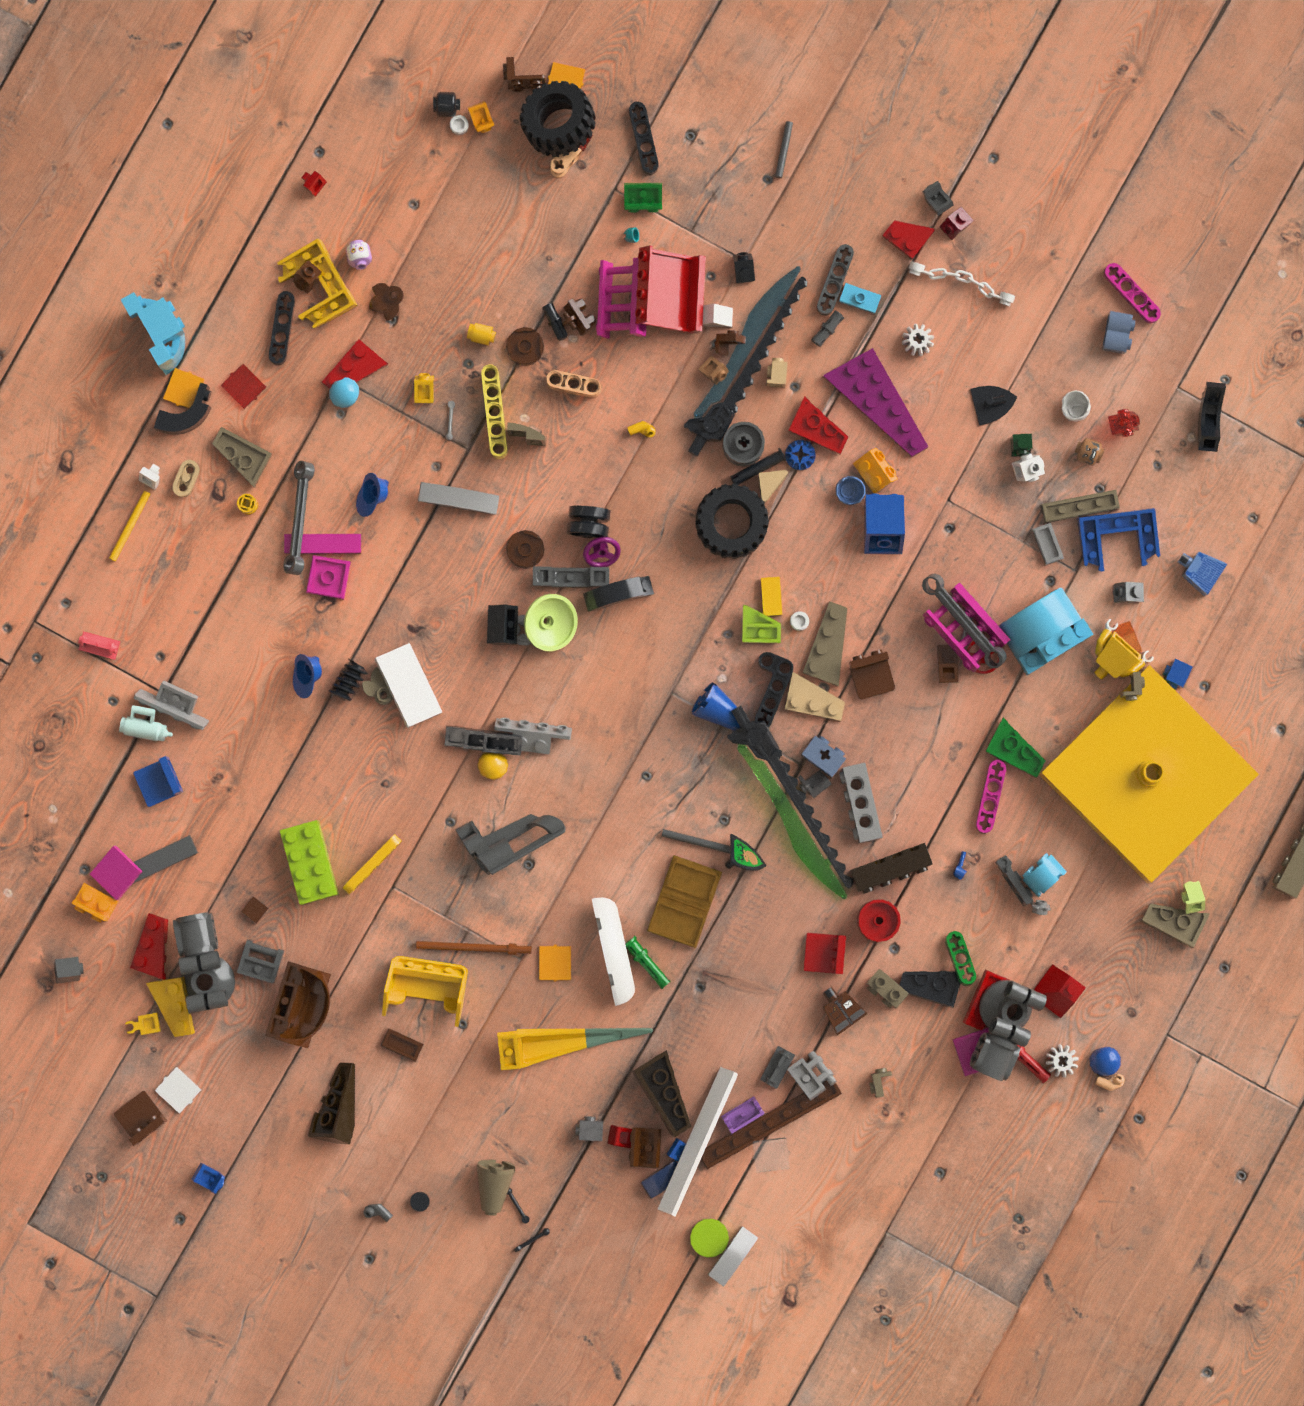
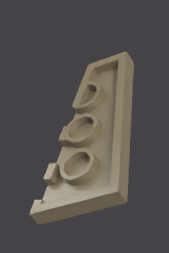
M829 601L803 670V674L835 686H839L847 617L846 607Z

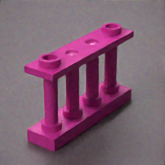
M638 257L633 258L632 266L613 267V263L600 260L597 336L610 339V331L630 330V334L646 337V326L635 324ZM633 273L631 285L612 286L613 275ZM632 292L631 303L611 305L612 293ZM631 311L630 322L611 323V312Z
M960 582L950 591L954 601L964 606L966 615L971 618L973 617L978 622L977 628L981 632L986 631L990 636L989 642L993 646L1002 648L1011 640ZM944 605L934 613L927 610L922 615L925 623L938 632L962 659L964 667L974 673L980 667L977 661L985 653L979 649L973 656H970L964 647L973 639L968 634L959 642L953 637L951 633L960 626L956 619L946 628L938 620L948 611Z

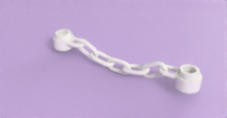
M913 261L910 262L909 273L920 276L923 273L932 280L942 279L947 275L955 276L959 281L965 283L972 282L978 285L979 291L987 298L1000 299L999 303L1007 306L1014 302V295L1002 291L1000 296L996 295L986 282L979 283L975 281L971 273L962 270L950 273L944 268L932 269L927 272L924 271L925 265ZM944 271L942 276L932 277L934 276L932 272ZM958 273H962L970 277H968L967 280L959 278L960 274ZM985 285L992 293L987 295L981 288H984Z

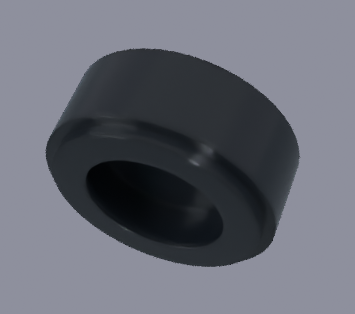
M416 1192L410 1199L411 1207L418 1212L426 1210L430 1204L429 1196L424 1192Z

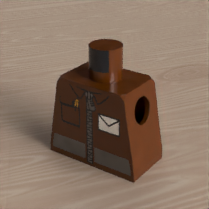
M833 987L823 992V995L829 1002L823 1006V1009L836 1035H839L867 1015V1012L847 992L844 991L838 995Z

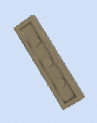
M1111 490L1041 504L1044 523L1117 510L1120 509L1117 491Z

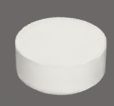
M462 115L454 116L450 121L451 131L456 135L465 134L469 129L467 118Z
M795 612L790 618V625L796 631H803L809 625V617L804 612Z

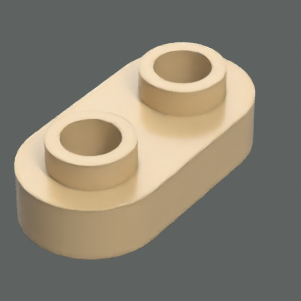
M186 460L179 468L173 483V491L179 497L189 496L200 473L199 465L195 461ZM189 467L194 469L191 474L187 473ZM181 485H186L185 491H180Z

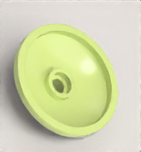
M546 594L537 598L529 606L524 618V630L528 640L532 645L544 651H556L565 647L574 637L578 625L577 612L573 604L567 598L557 594Z

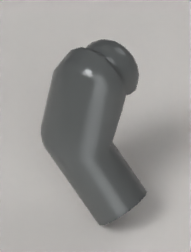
M379 1203L369 1204L363 1211L366 1218L380 1216L386 1222L393 1216Z

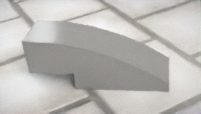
M742 1226L708 1275L724 1287L758 1237Z

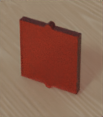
M244 364L234 373H230V377L221 384L243 409L253 400H257V397L267 388Z

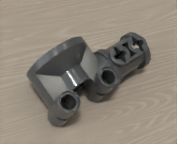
M206 912L176 918V920H173V927L179 956H183V958H179V967L182 974L181 977L184 976L188 994L186 1004L189 1014L227 1007L228 1000L234 992L235 975L231 966L219 957L218 951H215L219 946L212 913ZM201 974H208L213 979V985L207 991H202L197 985L198 977Z
M1001 980L991 984L984 991L979 1003L981 1019L988 1027L989 1032L983 1033L980 1036L971 1056L970 1066L991 1078L1006 1081L1011 1075L1020 1053L1018 1045L1025 1047L1031 1038V1032L1022 1027L1028 1022L1032 1009L1041 1011L1044 1008L1047 1000L1046 995L1012 980ZM1012 1004H1017L1016 1013L1011 1018H1008L1007 1009Z

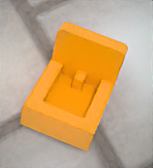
M485 101L467 107L477 132L485 133L495 126Z

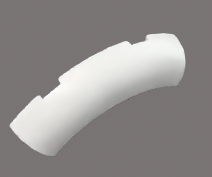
M594 898L592 899L614 1003L617 1006L626 1003L632 998L635 993V985L618 908L615 902L610 899Z

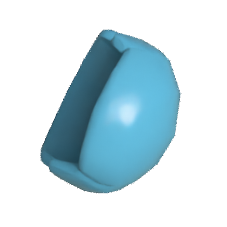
M346 377L335 381L329 390L330 400L335 406L340 408L352 406L359 396V386L357 383Z

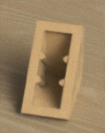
M781 470L758 474L760 496L764 503L768 501L787 477L788 471Z

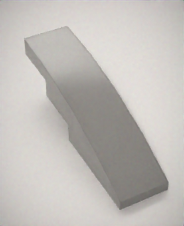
M421 482L418 501L453 509L458 508L496 515L499 496Z

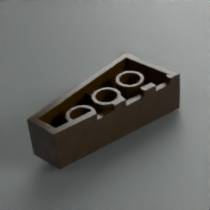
M922 843L852 869L850 872L857 891H862L865 894L873 891V886L878 884L881 887L892 884L891 880L897 877L900 881L910 877L909 873L917 871V874L928 870L927 866L933 865L926 844Z
M667 1050L632 1071L672 1138L691 1127Z

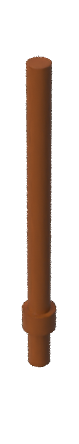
M416 941V949L508 953V955H516V953L532 954V946H517L515 943L494 945Z

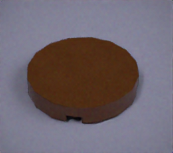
M523 327L516 329L508 337L506 348L508 356L513 362L518 365L528 366L536 363L541 358L544 351V343L538 332L532 328Z
M528 530L513 534L506 548L510 561L517 567L525 569L537 565L543 558L545 550L540 536Z

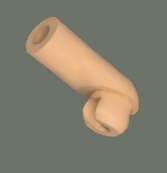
M1117 1074L1108 1080L1098 1076L1095 1085L1108 1091H1113L1120 1088L1124 1084L1125 1079L1121 1074Z

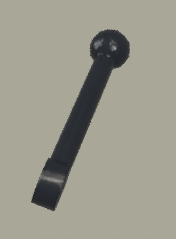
M509 1187L507 1195H509L522 1216V1222L528 1223L529 1217L524 1214L512 1194V1189Z
M544 1228L540 1234L514 1248V1251L517 1252L540 1237L549 1235L550 1230Z

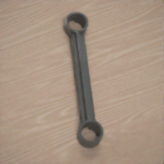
M298 461L294 468V476L298 479L290 554L285 558L283 564L285 573L300 575L304 569V560L300 555L308 482L313 478L315 472L314 465L306 461Z
M934 573L926 577L922 582L923 590L929 595H935L985 653L984 659L986 664L991 668L1000 667L1006 661V652L1001 647H994L943 588L944 580L939 574ZM929 578L936 580L935 590L930 588L928 584ZM991 652H996L999 654L998 663H995L991 659Z

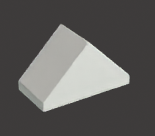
M718 304L703 305L702 326L732 328L733 308Z

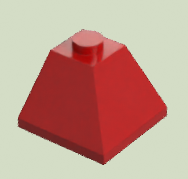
M1052 964L1034 990L1046 995L1045 1007L1059 1018H1062L1086 987Z

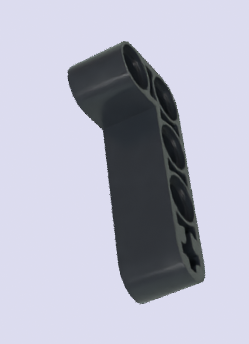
M764 652L758 659V665L761 669L773 675L754 721H758V718H763L764 712H761V709L767 713H772V716L768 714L766 718L769 728L794 667L788 659L771 652ZM763 657H770L772 664L764 666L761 661ZM784 663L788 664L790 671L782 673L779 666ZM773 682H781L783 689L775 691L772 688ZM767 699L775 701L776 705L773 709H768L765 706Z

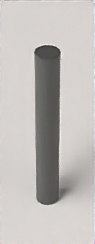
M790 121L785 123L775 173L776 178L783 177L793 122Z

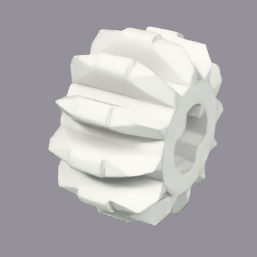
M914 324V330L908 327V333H903L902 335L906 339L902 341V345H908L905 351L907 352L912 349V356L915 355L916 351H918L919 356L923 355V351L929 353L928 347H933L934 345L931 342L934 339V335H928L931 329L929 328L924 331V324L921 325L920 329H918L917 324ZM916 336H918L919 339H922L920 344H918L917 341H914Z
M1059 1044L1057 1047L1058 1052L1052 1047L1051 1051L1054 1054H1046V1057L1051 1058V1061H1046L1045 1064L1053 1065L1048 1071L1052 1072L1056 1069L1055 1076L1057 1077L1060 1072L1062 1077H1066V1070L1072 1075L1071 1067L1078 1068V1065L1073 1064V1061H1078L1079 1058L1072 1057L1076 1051L1071 1050L1068 1053V1045L1063 1050L1062 1045ZM1060 1056L1062 1058L1066 1057L1064 1061L1066 1064L1064 1066L1062 1064L1058 1065Z

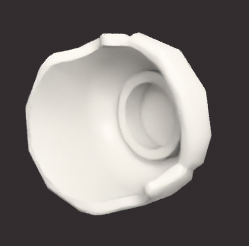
M1074 390L1068 392L1063 397L1062 412L1069 421L1078 422L1084 420L1090 413V401L1083 392Z

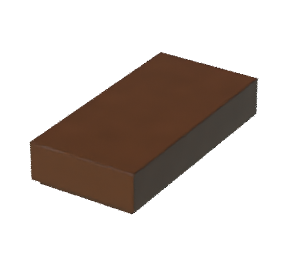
M388 1028L381 1043L382 1047L414 1062L417 1061L424 1045Z

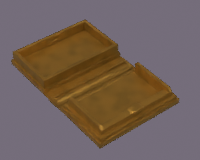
M673 855L647 932L696 948L722 872Z

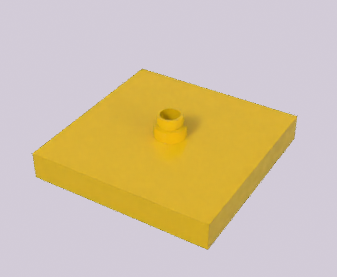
M1150 665L1141 672V677H1144L1145 687L1142 688V695L1137 697V700L1126 701L1125 698H1120L1119 694L1039 773V776L1147 884L1152 883L1259 775ZM1131 683L1122 692L1131 691Z

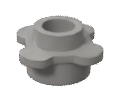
M1044 900L1031 902L1033 913L1047 915V912L1051 910L1050 905Z

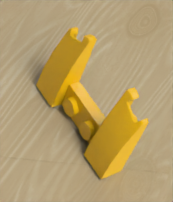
M318 238L277 262V265H283V276L278 277L279 283L294 277L295 272L308 260L322 271L318 278L329 297L298 315L301 320L307 318L315 323L312 326L313 328H317L358 306L331 261L322 240Z

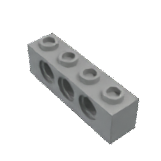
M861 763L843 767L839 775L841 783L846 785L847 791H844L846 803L849 802L851 810H848L850 821H854L855 828L852 829L854 839L858 840L859 843L883 838L866 764ZM857 779L861 782L859 790L852 789V780ZM857 798L864 799L865 807L863 809L855 806ZM861 817H867L870 820L868 827L864 828L860 825L859 820Z

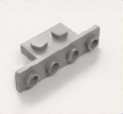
M166 681L161 683L157 696L142 689L134 695V699L140 704L153 707L156 711L166 713L177 721L188 723L194 729L203 730L209 723L208 719L192 713L198 699L197 695Z
M497 718L494 727L496 731L512 732L514 735L523 736L521 751L550 754L551 738L570 740L572 728L565 725L554 726L543 722L530 723L527 720L515 721L509 718Z

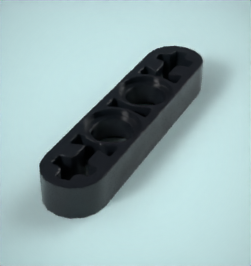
M634 102L629 107V115L641 167L645 174L653 175L658 171L659 162L646 107L641 102ZM635 107L643 110L640 111L641 119L645 118V120L637 119V114L632 112L635 111ZM640 124L645 125L647 132L644 134L638 133L636 130L637 126ZM647 142L651 145L652 148L649 152L641 150L640 147L643 143ZM648 156H650L651 163L655 164L652 170H649V167H645L648 164Z
M288 291L281 292L277 298L269 349V359L274 365H282L287 359L295 308V298ZM286 296L291 300V302L287 303V309H290V312L280 310V307L284 309V302L281 300L285 299ZM281 314L289 316L287 323H279L278 318ZM278 333L286 335L284 342L279 343L275 340ZM274 345L279 347L285 346L284 349L280 348V354L283 357L276 361L273 354H277V347H274Z

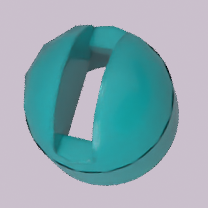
M636 227L625 230L624 234H626V237L624 239L627 242L636 243L639 241L640 234Z

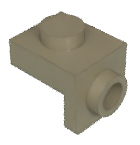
M1141 672L1130 674L1131 691L1122 692L1120 698H1125L1126 701H1135L1137 697L1142 695L1145 680L1144 677H1141Z
M887 1068L876 1069L875 1073L871 1074L873 1082L869 1083L871 1094H875L876 1098L884 1096L881 1077L892 1075V1072L887 1071Z

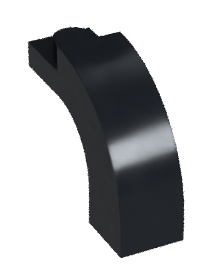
M1206 382L1199 411L1198 450L1218 451L1221 438L1220 416L1226 383Z
M200 383L193 405L183 413L172 414L159 410L154 429L173 435L184 434L196 429L205 421L210 413L211 407L205 404L211 396L210 387L207 384Z
M645 576L604 585L583 593L587 610L590 612L627 600L651 596L654 594L650 577Z

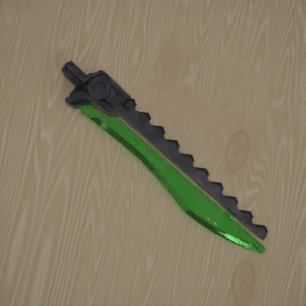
M742 706L736 707L731 712L740 728L727 735V738L732 743L738 744L737 750L769 794L784 823L793 849L799 858L823 884L842 897V899H846L847 893L830 866L834 867L848 889L852 887L854 880L844 875L846 866L844 863L836 860L838 851L827 845L830 842V837L820 832L822 822L812 818L814 807L804 803L806 793L796 789L798 779L788 775L790 765L780 761L782 750L779 749L765 721H750ZM751 751L757 758L768 761L769 765L773 769L774 773L776 774L784 789L788 793L789 797L793 801L794 805L798 809L802 818L804 819L812 834L816 838L817 842L821 846L822 850L826 854L827 859H825L822 855L821 851L817 847L816 843L812 839L811 835L807 831L806 827L802 823L801 819L797 815L796 811L792 807L791 803L787 799L786 795L784 794L783 790L779 786L778 782L774 778L766 763L762 760L756 759L751 753Z

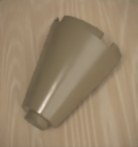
M493 1159L481 1160L477 1163L481 1208L485 1211V1214L494 1216L501 1212L515 1173V1165L502 1161V1164H499Z

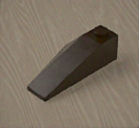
M339 1063L329 1083L331 1088L327 1096H323L321 1100L323 1104L319 1113L315 1112L312 1118L308 1137L336 1144H350L355 1127V1064Z

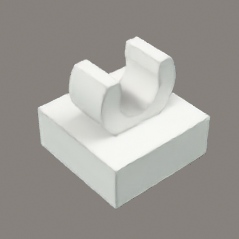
M154 464L149 470L143 467L139 472V481L155 490L159 485L160 476L158 474L160 468Z

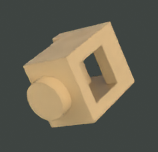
M772 358V366H768L767 377H771V379H767L766 386L785 388L788 362H784L782 358Z

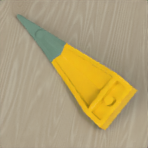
M517 1029V1031L497 1033L501 1070L521 1069L585 1048L653 1032V1029Z

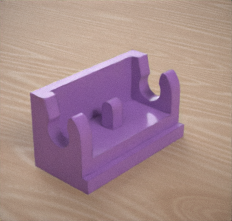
M753 1096L721 1117L732 1134L765 1113Z

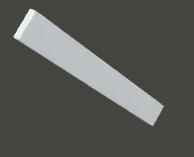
M720 1067L658 1210L676 1216L738 1076L736 1072Z

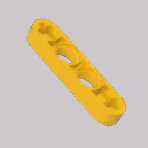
M393 835L343 886V889L350 895L402 841L396 835Z

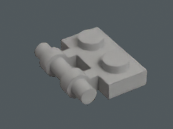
M815 1051L808 1054L811 1059L809 1063H806L801 1058L787 1069L810 1101L826 1090L822 1084L824 1081H827L830 1086L837 1082L833 1077L834 1073L827 1069L823 1063L824 1060ZM815 1067L821 1072V1075L818 1077L812 1071Z

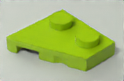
M743 605L742 642L781 643V623L747 605Z

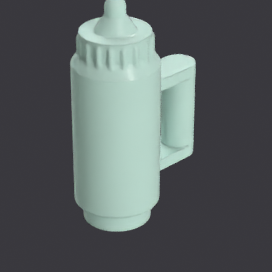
M132 705L131 715L127 716V718L122 717L119 732L127 736L152 741H164L166 737L173 736V733L167 730L166 725L154 722L155 709ZM135 713L151 716L150 720L135 718Z

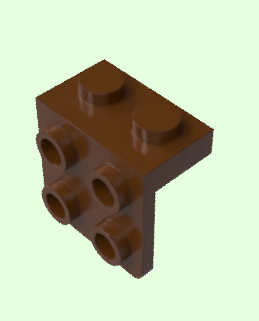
M506 57V63H503L504 80L508 82V89H512L513 92H520L523 89L531 88L533 91L536 88H541V85L546 83L545 75L515 76L514 57Z
M881 649L871 652V656L865 658L863 655L852 657L853 661L849 662V667L859 699H866L894 691L895 684L888 663L889 656L887 652H882Z

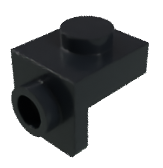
M740 252L734 255L736 283L755 281L752 254Z

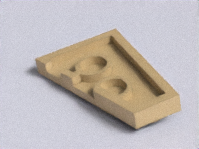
M792 672L785 710L841 721L845 702Z

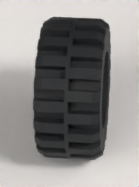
M551 81V84H542L541 88L534 89L532 91L533 94L527 96L525 99L526 104H522L520 125L524 134L534 149L546 156L550 154L552 157H559L560 154L566 156L569 155V152L578 151L581 145L584 146L587 143L586 139L591 138L592 130H594L596 124L594 121L596 118L590 101L584 91L573 83ZM561 109L572 110L571 117L562 126L553 129L543 127L545 120L553 112Z
M732 483V485L724 484L717 489L716 487L712 489L709 494L703 497L696 513L695 525L697 535L704 547L708 548L714 555L718 554L722 558L731 557L732 559H737L740 556L744 557L750 552H754L763 542L767 533L769 520L765 503L758 497L755 491L749 490V487L744 485L742 487ZM726 504L740 505L749 515L750 526L747 532L739 538H725L715 529L714 516L718 509Z

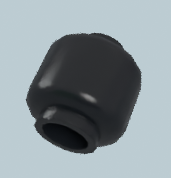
M438 92L436 97H433V112H436L439 117H454L456 110H460V99H456L454 92Z

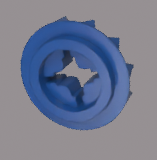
M802 439L790 443L785 451L786 462L793 469L805 470L815 461L814 447L810 442ZM800 447H802L804 454L809 455L802 457L801 463H799L798 456L794 455L799 452Z

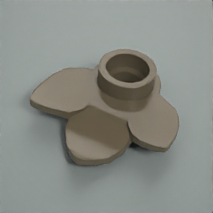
M376 667L371 674V681L362 682L364 692L368 696L374 697L377 703L386 705L392 701L393 697L379 668ZM381 692H385L387 694V697L385 699H382L380 697Z

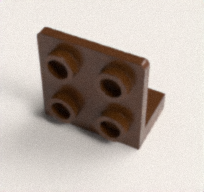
M146 1091L139 1093L114 1113L116 1119L131 1137L129 1141L133 1146L140 1143L168 1121Z

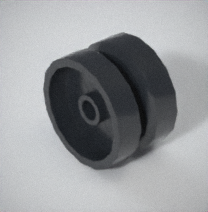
M569 506L568 516L577 521L568 523L567 534L590 539L608 537L609 527L600 523L610 521L611 510L594 506Z

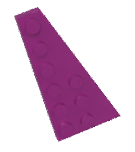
M873 348L823 375V378L848 398L855 407L891 437L909 456L913 457L928 448L926 441Z

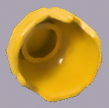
M485 752L479 757L477 767L482 776L487 779L496 780L505 775L508 762L503 754Z

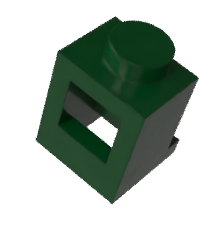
M1032 433L1013 434L1011 436V457L1031 453L1033 449Z

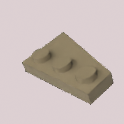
M1150 903L1141 922L1190 948H1194L1210 914L1198 912L1186 914L1185 910Z

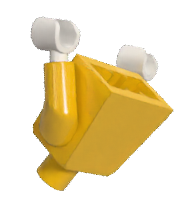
M1111 619L1106 622V629H1103L1097 639L1095 648L1096 662L1100 666L1094 673L1102 680L1108 674L1114 678L1130 676L1131 673L1140 671L1145 666V663L1151 662L1154 658L1152 656L1147 660L1145 654L1149 651L1139 654L1116 632L1112 633L1118 627V623L1114 628H1111L1109 626Z

